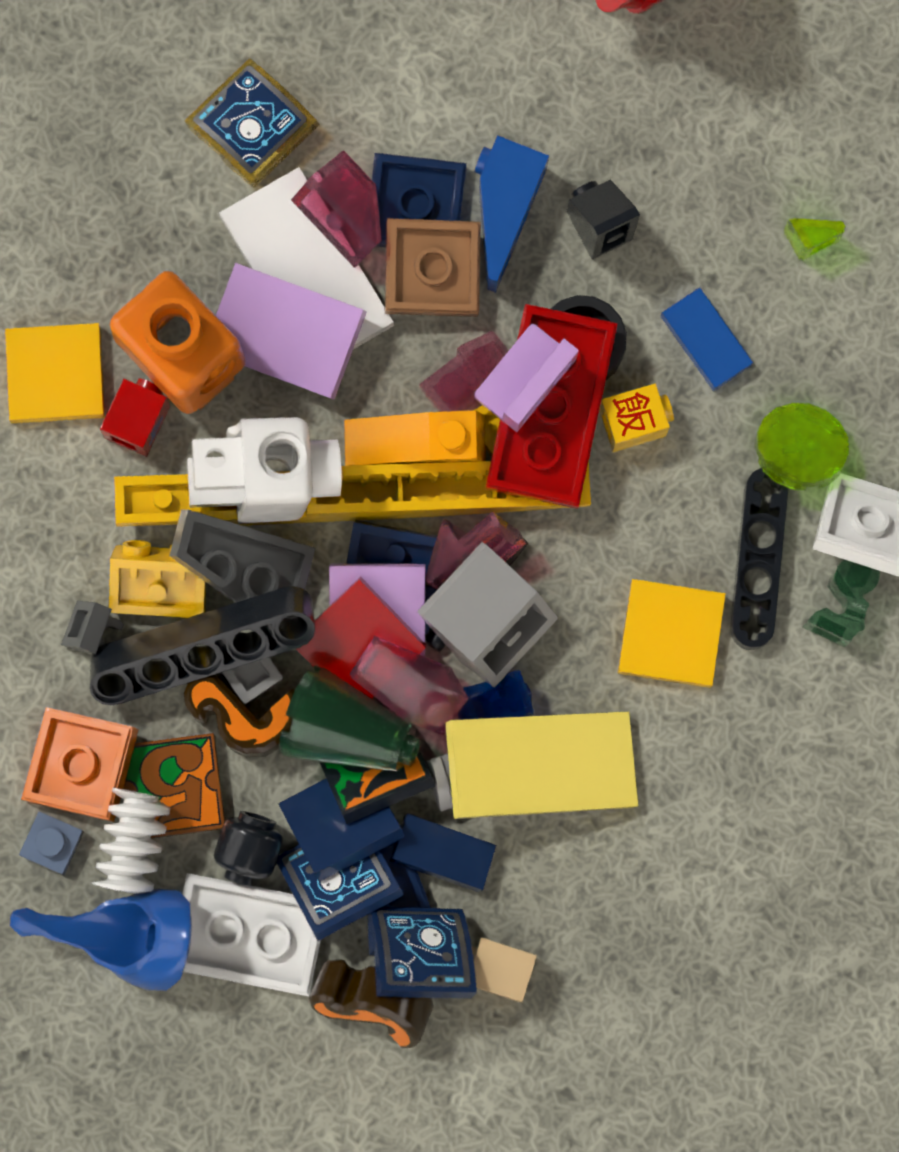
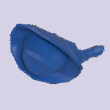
M157 888L153 889V891L136 893L128 897L105 901L91 912L72 917L40 914L29 908L14 910L10 916V927L21 937L44 936L51 941L62 942L82 949L97 964L110 969L117 977L144 990L167 991L182 977L189 955L192 920L190 902L180 891Z

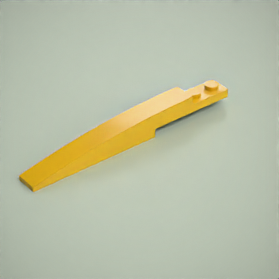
M491 461L341 466L342 484L340 496L312 497L303 516L298 520L238 524L237 506L190 508L188 474L114 477L116 527L177 525L181 510H191L241 526L439 517L570 507L486 490ZM589 462L579 507L591 505ZM275 471V472H276V473L285 474V473H289L290 471Z

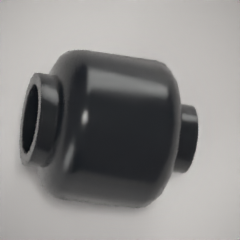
M240 811L238 817H230L225 820L214 851V860L219 866L226 869L224 875L226 879L238 884L251 886L254 878L266 879L273 874L283 844L282 834L275 829L276 821L248 811Z

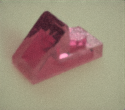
M492 330L459 346L456 350V357L421 382L419 388L438 412L465 411L477 402L474 397L476 390L509 350Z
M493 511L476 524L467 534L445 518L440 525L425 579L431 587L438 590L481 542L489 546L504 561L521 549L526 542L520 531Z

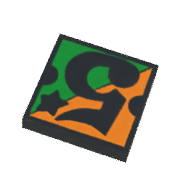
M400 707L312 745L346 825L435 787L432 775Z

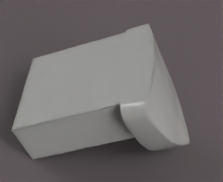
M448 754L425 761L435 783L432 791L440 812L453 808L452 796L446 777L450 773Z

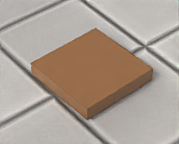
M387 219L385 314L478 317L481 222Z

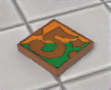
M214 733L135 743L123 789L157 796L159 801L171 808L168 815L155 817V820L167 827L165 834L153 835L150 838L155 839L221 830L225 822Z

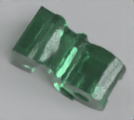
M844 559L832 572L827 585L833 596L841 604L842 613L836 614L828 608L816 611L802 627L845 648L852 641L853 637L859 635L865 629V617L869 603L864 597L878 584L880 578L879 570Z

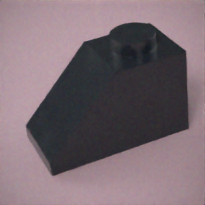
M611 179L598 185L597 181H591L573 191V198L569 199L567 214L592 260L633 240L640 214L636 206Z

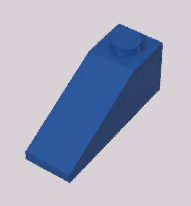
M498 135L492 149L484 146L474 173L481 175L479 197L487 290L495 293L547 171L549 155Z

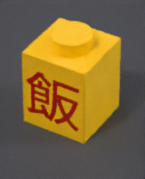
M656 383L601 400L599 412L612 452L666 437L670 429L669 422L674 421L669 398L666 394L659 395Z

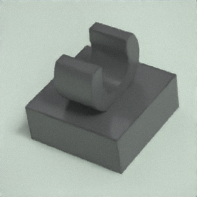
M77 601L61 645L78 652L96 654L98 647L105 644L102 640L104 629L109 627L122 630L124 624L116 618L109 617L112 610L109 607L96 602Z

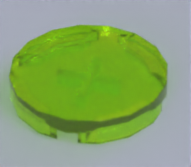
M789 403L773 409L763 418L754 440L756 453L759 457L758 463L762 471L777 484L792 490L806 491L807 487L818 486L817 489L828 486L840 476L849 455L848 435L841 422L827 410L809 403Z

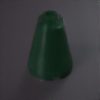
M314 665L315 672L308 670L303 675L286 712V716L292 718L291 732L281 731L280 751L283 756L291 759L394 772L401 771L405 764L411 766L414 763L421 744V739L415 737V726L324 667Z

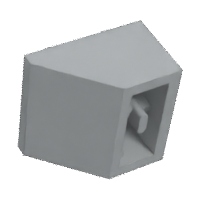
M483 542L478 545L417 611L457 659L494 688L558 619L557 615L540 594Z

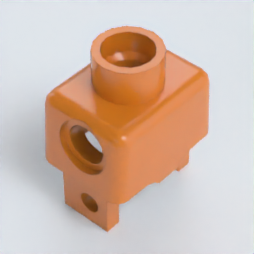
M172 271L160 273L111 318L110 329L115 342L183 413L190 414L198 409L201 410L234 380V376L245 366V356L237 337L181 278ZM173 317L183 318L190 325L191 333L189 338L183 343L174 346L161 343L157 332Z

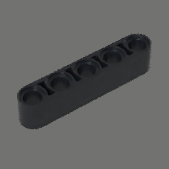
M283 587L98 647L96 654L93 653L91 657V695L101 704L119 705L300 648L308 644L315 633L312 597L306 590L300 587ZM293 615H294V616H299L298 618H293V619L286 618V617H288V616H293ZM251 630V631H253V632L243 633V632H241V631ZM202 644H203V645H208V646H207V647H197L196 645H202ZM152 659H161L162 661H151V660H152ZM114 673V674H118V675H112V676H111V675H106V674Z

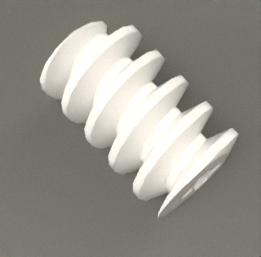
M112 788V792L124 799L123 804L108 806V811L120 818L119 823L104 825V830L116 837L115 842L100 844L99 849L112 858L111 861L96 863L95 868L108 877L107 880L92 882V884L130 893L153 891L154 883L142 875L157 872L159 865L146 856L161 853L163 846L150 837L165 834L167 827L155 820V817L168 815L171 808L159 801L157 796Z

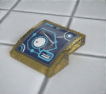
M250 58L184 120L189 130L217 152L223 162L253 188L264 180L319 126L315 117L294 96Z

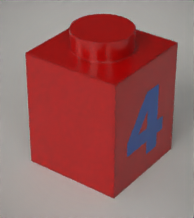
M138 378L137 382L133 383L123 379L100 427L103 437L147 457L170 409L167 397L163 396V392L148 380Z

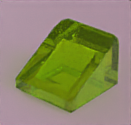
M792 218L787 221L784 233L798 259L804 260L838 243L845 232L846 226L843 221Z

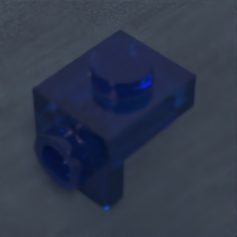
M520 670L507 673L495 688L487 682H482L450 693L459 720L527 717L534 715L532 693L529 686L524 682Z

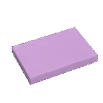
M235 263L216 316L239 340L245 356V367L335 399L367 311Z

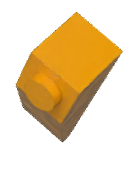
M476 410L425 412L344 420L345 466L486 461L485 415Z

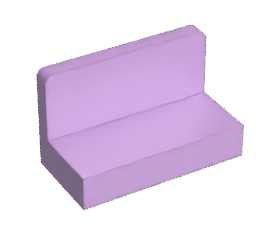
M531 324L476 390L474 397L494 415L518 432L575 362L579 350L565 339L559 344L538 326Z

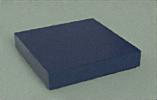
M375 153L364 245L386 248L387 219L460 221L467 163Z
M326 778L278 803L319 882L405 837L390 807H386L346 825Z

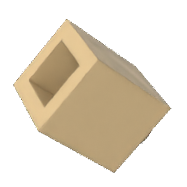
M481 938L478 947L472 946L477 989L522 1003L537 955Z

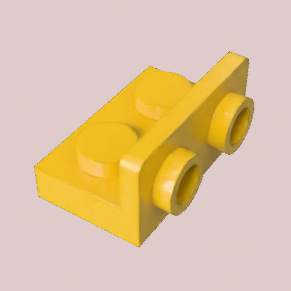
M128 540L123 542V545H116L110 557L109 608L112 609L111 613L189 618L205 613L206 582L169 556L172 545H170V548L151 547V543L147 541Z

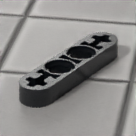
M761 467L755 470L747 479L743 493L730 632L734 642L746 650H758L765 646L773 637L775 630L788 500V482L784 474L772 467ZM763 478L771 479V487L778 488L779 493L772 494L768 502V512L777 510V517L767 513L750 514V507L755 510H759L761 507V492L754 491L753 486L760 485ZM756 523L767 524L774 532L775 539L773 544L767 548L754 546L749 540L748 532L750 527ZM752 569L764 571L770 579L768 591L757 595L749 592L744 585L745 574ZM741 599L752 604L765 602L769 604L768 610L762 607L758 609L757 624L765 626V632L759 633L755 640H749L747 631L740 630V624H744L749 620L751 606L741 607Z

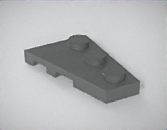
M181 510L169 556L236 603L283 587L295 586L305 590L315 547L195 511ZM293 615L286 618L293 619L298 618V616Z

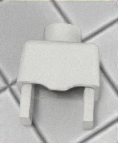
M301 418L240 419L237 425L228 427L226 432L227 438L192 439L193 458H187L190 508L237 506L238 524L293 521L303 516L312 497H334L341 494L342 472L338 440L310 441L308 424ZM217 451L220 452L224 457L206 456L210 452ZM271 460L280 461L287 466L290 472L285 474L276 473L267 466L266 462Z

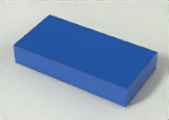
M700 287L661 313L660 317L713 391L752 366V360Z

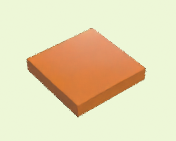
M46 707L21 800L115 822L116 816L108 811V806L119 804L121 797L114 794L112 788H124L139 729Z

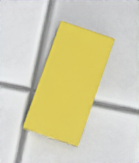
M629 712L466 719L445 722L454 819L638 807Z

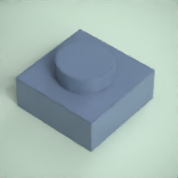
M39 811L19 856L65 875L84 831Z

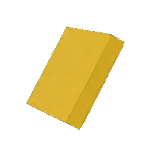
M99 323L5 329L9 421L11 424L105 418L101 329Z
M632 579L617 674L711 688L713 686L726 593Z

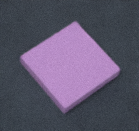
M330 564V605L359 577H362L426 644L425 621L417 613L426 603V564ZM426 648L412 661H425Z

